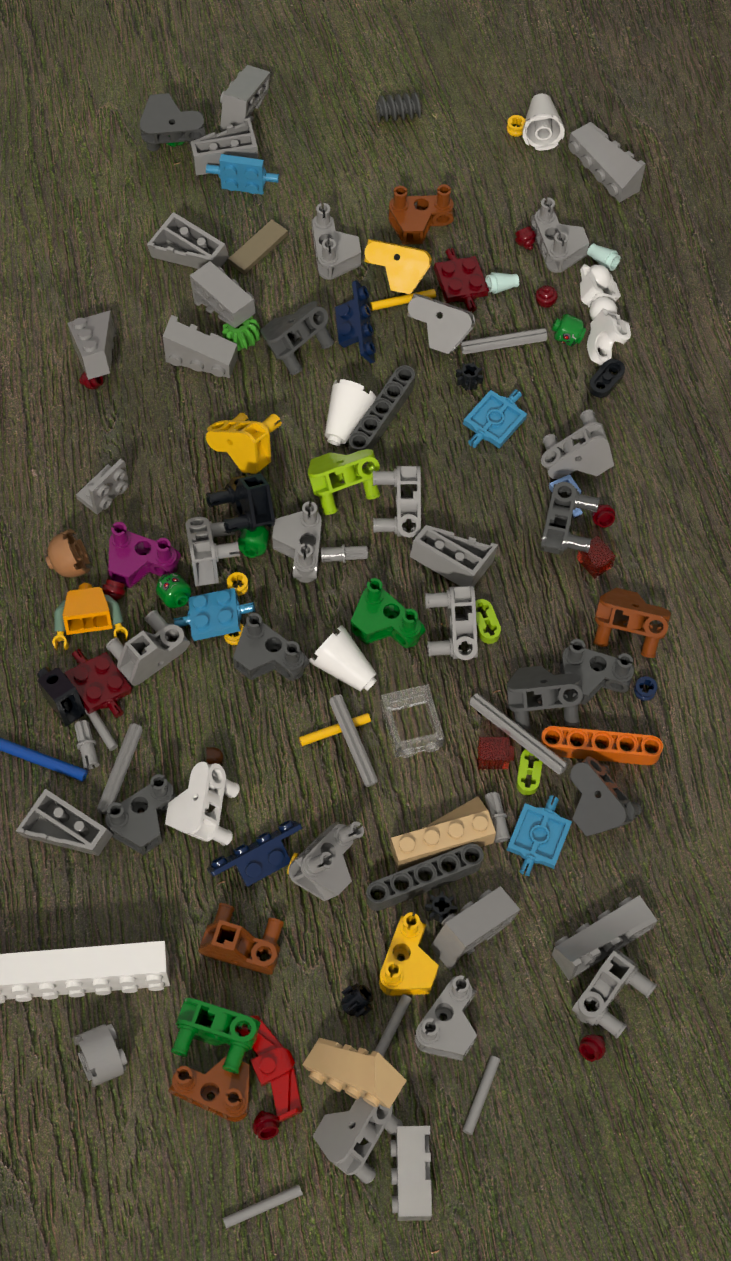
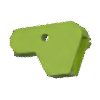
M360 450L349 455L330 452L311 459L308 475L314 495L320 498L324 515H331L338 511L333 492L363 482L368 500L376 499L381 495L378 485L373 486V471H379L380 469L373 450ZM365 462H368L367 465L364 468H362L363 464Z

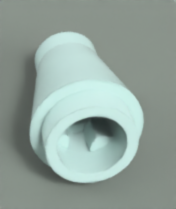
M595 243L587 251V255L610 271L616 269L621 259L616 250L598 246Z
M491 272L485 278L489 293L492 292L493 294L519 286L517 274Z

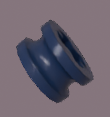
M648 676L639 678L634 688L636 697L642 701L651 700L657 691V683ZM643 685L649 686L648 693L643 692Z

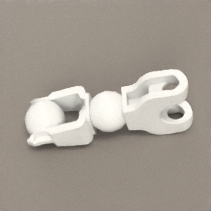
M584 264L580 269L582 278L580 283L581 301L590 308L589 315L593 320L590 323L591 331L587 341V350L593 362L603 365L612 357L614 342L616 341L624 345L631 337L630 325L627 321L621 320L620 315L617 314L615 302L621 295L609 270L603 265L589 267Z

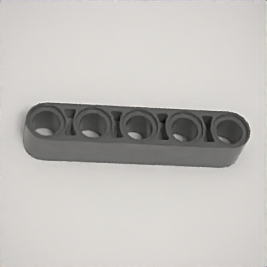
M407 365L399 366L375 399V402L370 406L350 435L349 454L365 449L373 450L414 389L415 371L412 367Z
M467 844L376 880L367 887L366 903L372 910H384L476 873L482 866L483 850L477 844ZM467 855H474L478 861L472 863L467 861L465 857ZM450 864L455 870L447 872L443 870L442 866ZM426 873L430 875L431 879L429 881H422L418 876ZM405 883L408 888L400 891L395 888V884ZM380 892L384 895V898L375 900L371 897V894Z

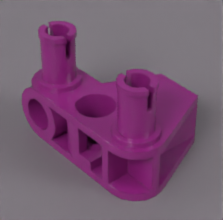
M123 522L113 524V527H111L112 535L109 539L108 571L110 580L123 583L125 587L131 588L148 573L162 577L165 574L177 572L181 554L171 547V543L167 538H160L154 541L127 531V527Z

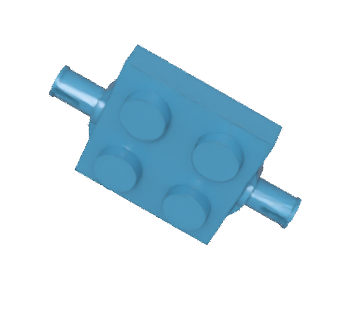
M221 154L219 166L206 165V173L218 174L220 177L221 189L251 194H264L266 181L279 182V174L267 173L264 168V160Z
M515 389L506 398L490 390L463 420V425L475 433L468 441L470 446L476 448L482 439L499 449L527 418V413L519 409L515 404L522 396L520 391Z
M235 588L189 597L188 615L174 618V624L179 627L190 625L191 636L194 641L240 632L242 614L256 612L255 604L251 602L240 605Z
M552 795L549 796L545 808L524 804L508 844L507 851L525 859L519 871L521 874H524L528 866L525 876H530L534 863L542 864L552 869L555 868L572 821L562 818L554 812L559 799L555 797L551 805L554 797Z

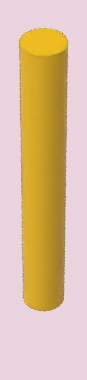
M435 289L415 293L429 298L436 297ZM414 293L370 302L371 309L374 311L407 304L412 300Z
M368 713L352 718L355 727L371 722ZM337 723L301 736L299 741L301 746H305L339 734L342 731Z

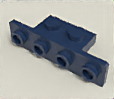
M355 280L352 282L354 299L335 307L338 341L343 348L359 342L361 356L372 364L375 362L374 354L376 349L372 341L374 332L370 324L369 292L365 286H362Z
M292 820L281 823L278 826L279 829L271 834L270 832H265L256 838V842L249 846L243 844L233 850L234 854L226 858L221 856L211 862L212 866L207 868L208 873L216 876L235 865L245 886L248 887L290 864L291 860L281 840L303 828L301 823L297 821L292 822Z

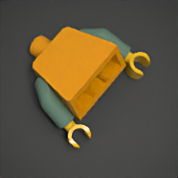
M82 583L79 585L78 590L68 591L66 600L62 601L54 612V632H57V636L53 638V646L58 651V643L64 641V648L68 650L69 642L65 638L64 632H66V635L108 630L112 629V625L115 626L113 637L116 638L117 634L123 633L127 641L128 631L125 627H122L123 618L118 602L111 596L104 595L101 587L92 588V585L89 583Z

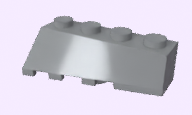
M592 122L570 133L568 147L571 153L575 154L582 161L583 166L594 174L596 180L601 182L609 194L615 197L619 203L640 191L646 166L645 162L642 160L637 162L633 159V153L630 151L624 152L616 140L611 142L608 135Z
M640 895L634 899L631 897L624 899L618 904L619 908L615 911L607 910L597 917V922L592 925L585 923L576 930L577 934L570 938L564 936L554 944L552 956L568 980L573 979L607 958L613 950L623 948L655 927L658 920Z

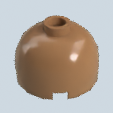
M72 529L63 531L52 538L49 542L48 556L46 557L49 568L51 570L54 569L59 575L66 578L78 577L90 571V568H86L85 565L90 563L86 548L81 539L76 540L73 534H76V532Z

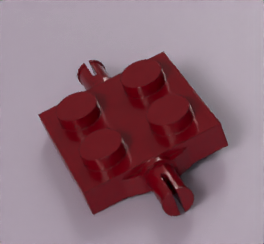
M449 248L445 251L448 261L435 263L433 268L446 303L465 302L468 311L474 312L477 310L474 299L488 296L489 293L485 278L476 256L457 258L454 248H451V250Z
M81 649L75 650L72 656L78 665L64 672V675L77 689L88 714L98 709L109 708L115 718L121 717L124 711L117 702L131 694L132 688L107 652L93 659H86Z

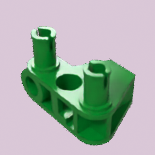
M378 578L370 579L351 619V632L366 645L389 636L405 648L417 645L420 637L426 630L418 619L416 610L406 609L382 588L381 580Z
M185 998L176 1021L179 1031L171 1052L178 1056L187 1057L193 1039L214 1046L226 1043L230 1045L222 1069L238 1074L245 1051L251 1050L257 1040L261 1023L247 1015L197 999ZM204 1019L210 1021L211 1028L202 1026ZM246 1027L250 1033L244 1037L240 1036L237 1031Z

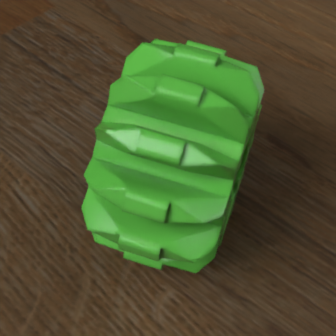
M253 316L236 328L226 323L223 325L222 331L223 338L236 343L238 351L242 348L248 349L249 346H255V342L260 340L261 334L260 326Z

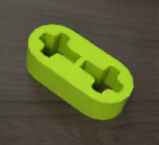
M478 599L475 601L477 633L481 641L493 644L500 637L501 626L491 603L485 599ZM478 608H482L483 611L486 610L485 618H483L481 612H477ZM486 625L489 626L491 631H494L493 635L490 636L489 632L486 633Z
M526 749L520 757L516 787L521 794L532 795L539 787L543 762L534 756L533 767L528 768L529 761L527 759L529 756L534 755ZM527 775H531L532 784L530 788L525 787L524 783Z

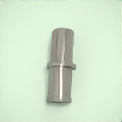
M342 544L339 547H321L322 563L330 561H343V563H346V560L368 558L367 546L345 547V544Z
M87 720L77 721L74 727L78 739L77 749L81 752L83 768L91 770L94 769L93 765L97 768L100 764L95 750L96 741L92 738L89 722Z
M497 792L487 793L485 795L487 809L496 831L494 841L495 843L506 842L511 837L505 819L507 814L503 812L500 795Z

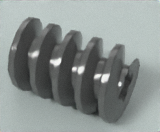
M412 92L410 97L408 93H404L402 98L400 94H395L394 100L390 94L386 96V100L382 95L378 96L376 102L378 123H380L382 116H384L386 122L392 116L395 122L398 115L401 116L402 121H405L406 114L413 120L414 113H417L420 119L421 106L416 92Z

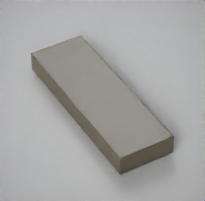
M271 219L228 258V263L245 275L288 236V230Z

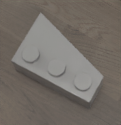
M247 65L242 72L238 73L237 78L231 81L227 90L222 92L220 97V103H222L220 131H225L226 127L230 125L234 127L244 123V119L249 117L252 122L253 116L251 114L254 108L259 109L269 90V71Z
M250 117L244 119V123L235 127L233 125L227 126L226 130L216 134L213 132L190 142L196 176L210 174L206 173V165L219 166L221 154L258 159V147Z
M174 212L147 243L152 258L197 269L209 261L217 267H222L229 258L225 243Z
M209 261L190 275L194 304L197 306L205 305L207 307L206 311L209 313L215 311L219 314V319L232 327H238L256 313L253 295L250 292H245L235 279L231 280L220 266L217 267Z
M111 311L85 318H77L74 321L68 322L73 346L88 380L110 374L112 349H114L113 339L116 335Z
M171 315L163 334L166 362L174 366L188 367L197 372L203 371L217 377L230 378L238 359L237 344L214 333H210V336L197 330L198 326L191 324L190 327L177 322L178 317Z
M425 525L413 540L410 557L459 586H475L493 563L498 544L491 543V545L479 543L476 542V538L469 537V539L457 537L454 536V532Z
M47 789L42 792L16 830L17 833L25 838L96 856L100 855L113 836L107 828Z
M501 886L494 891L490 889L485 891L478 898L479 901L476 903L470 901L460 910L461 913L456 916L452 913L442 921L443 927L430 948L449 971L456 966L457 961L465 953L468 956L475 951V946L484 940H490L509 925L521 910Z
M397 1126L395 1140H390L391 1157H396V1168H391V1185H397V1196H392V1213H397V1221L431 1220L430 1126Z

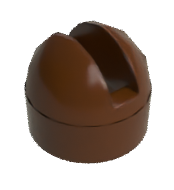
M206 747V763L221 764L223 761L222 751L215 747Z

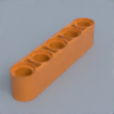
M559 726L545 728L540 739L541 743L559 757L585 759L589 756L597 761L639 765L655 764L663 750L662 741L653 735ZM553 738L557 743L550 744L546 739ZM570 741H579L581 746H574ZM603 743L606 748H598L595 744ZM621 745H626V746H628L631 750H630V751H624L623 749H621L620 746H621ZM645 748H652L656 753H648Z

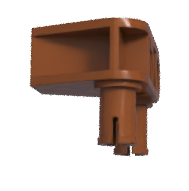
M442 184L437 188V195L407 196L406 187L400 185L394 188V198L389 202L388 220L403 245L423 244L431 226H446L453 222L454 203L450 198V186Z
M614 588L600 596L594 618L598 626L593 643L597 646L607 647L612 628L645 636L640 654L647 658H655L659 639L664 638L668 631L671 612L665 608L647 604L637 592ZM658 620L662 623L654 624L652 621Z
M219 903L214 922L207 925L198 952L206 957L268 975L273 974L281 950L277 942L284 922L276 918H268L263 938L258 939L253 937L242 926L230 923L235 910L233 906ZM266 953L271 958L261 961L259 955Z
M227 1056L206 1074L180 1065L173 1075L172 1084L168 1091L174 1096L228 1121L239 1122L245 1119L249 1111L250 1065L242 1061L238 1074L222 1069ZM209 1094L215 1095L213 1100H209L207 1097Z

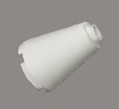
M541 93L531 99L522 134L528 146L531 145L535 147V150L539 151L555 148L561 139L563 140L565 128L550 96Z
M340 379L339 383L337 380L334 381L325 429V437L328 438L327 441L335 446L346 444L354 429L375 402L376 396L371 390L368 394L363 391L364 386L345 379Z
M341 625L337 628L341 632L339 634L332 633L314 653L318 657L316 659L310 658L309 662L360 692L363 689L368 691L376 683L377 680L374 677L377 673L350 634Z

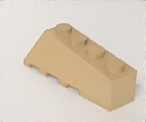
M477 796L419 830L392 837L390 849L397 871L467 844H477L480 847L493 844L496 831L488 809Z
M323 1038L318 1039L302 1064L310 1072L309 1077L316 1083L322 1085L323 1082H326L329 1087L337 1092L343 1089L352 1098L358 1100L362 1097L364 1101L376 1108L378 1105L390 1109L407 1081L379 1052L372 1051L371 1054H368L369 1051L359 1047L357 1051L351 1045L345 1044L342 1046L338 1042Z

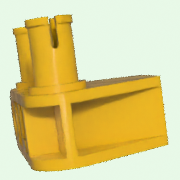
M368 239L364 262L385 266L391 291L411 294L430 268L432 258L423 249ZM395 254L400 255L399 260H396L394 258Z
M239 413L232 420L218 421L207 428L206 441L213 450L227 452L242 473L257 474L271 463L270 433L279 428L282 422L279 421L280 418L276 414H271L263 422L247 420L248 416L246 414Z
M412 912L401 916L380 972L379 986L382 992L388 996L430 994L438 972L439 965L419 947L426 924L420 921L417 914L412 916ZM398 956H403V957H404V960H403V961H399V960L397 959V957H398Z

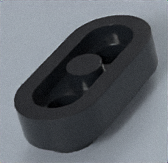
M617 359L607 360L591 378L589 384L590 393L599 398L608 396L622 380L625 373L624 364Z

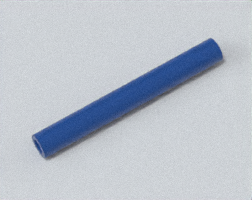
M0 737V751L82 782L87 777L88 770Z

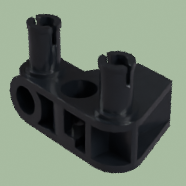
M261 473L247 477L236 476L230 480L225 489L206 493V501L210 508L229 503L238 514V516L224 519V528L228 534L242 529L253 532L256 530V527L264 525L273 527L275 525L270 486Z

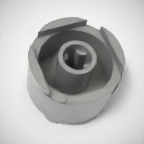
M102 1024L73 1037L75 1046L79 1045L81 1051L77 1054L88 1081L92 1080V1087L124 1074L127 1059L123 1049H117L115 1040L117 1035L112 1024L107 1026Z

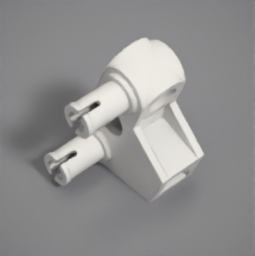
M197 763L191 771L188 789L168 803L165 824L202 841L214 840L223 846L228 845L233 838V834L230 830L219 826L223 796L235 798L240 790L239 784L226 779L225 770L220 764ZM209 804L215 806V809L210 813L207 812Z

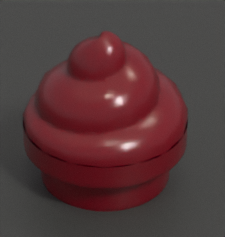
M531 226L515 233L516 243L527 250H532L536 232L532 231Z
M545 285L537 290L535 298L541 307L548 308L556 303L558 294L554 287Z
M84 371L79 378V382L86 388L94 390L103 384V376L88 380Z
M598 505L597 513L593 511L592 519L596 525L602 528L609 527L615 521V511L610 505Z
M107 579L106 584L102 585L104 595L111 596L115 601L121 599L126 592L124 590L125 584Z
M595 1034L584 1036L580 1041V1054L591 1062L601 1059L606 1052L604 1038L601 1035Z
M261 1110L254 1119L253 1132L258 1135L259 1139L268 1140L278 1134L280 1123L276 1115Z

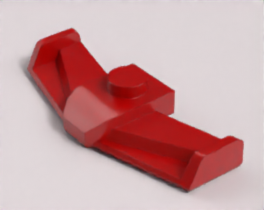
M253 1015L250 1017L258 1020L261 1024L257 1040L252 1047V1050L258 1057L251 1059L250 1063L261 1087L271 1082L276 1114L279 1123L303 1112L294 1068L295 1061L290 1051L283 1047L260 1017ZM246 1027L238 1030L242 1037L250 1033Z

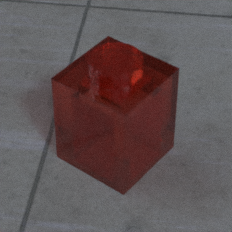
M596 536L591 540L588 553L578 551L577 560L595 579L613 567L616 556L600 537Z
M479 737L477 746L478 769H508L510 761H514V746H509V737Z

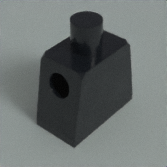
M44 667L37 673L39 678L37 682L44 698L65 727L86 714L77 689L59 668L51 670L49 667Z

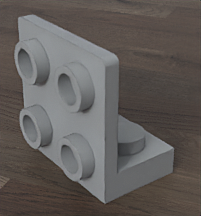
M120 459L112 467L107 464L76 494L77 500L97 515L102 510H106L111 505L112 500L119 494H123L128 488L129 480L125 461Z

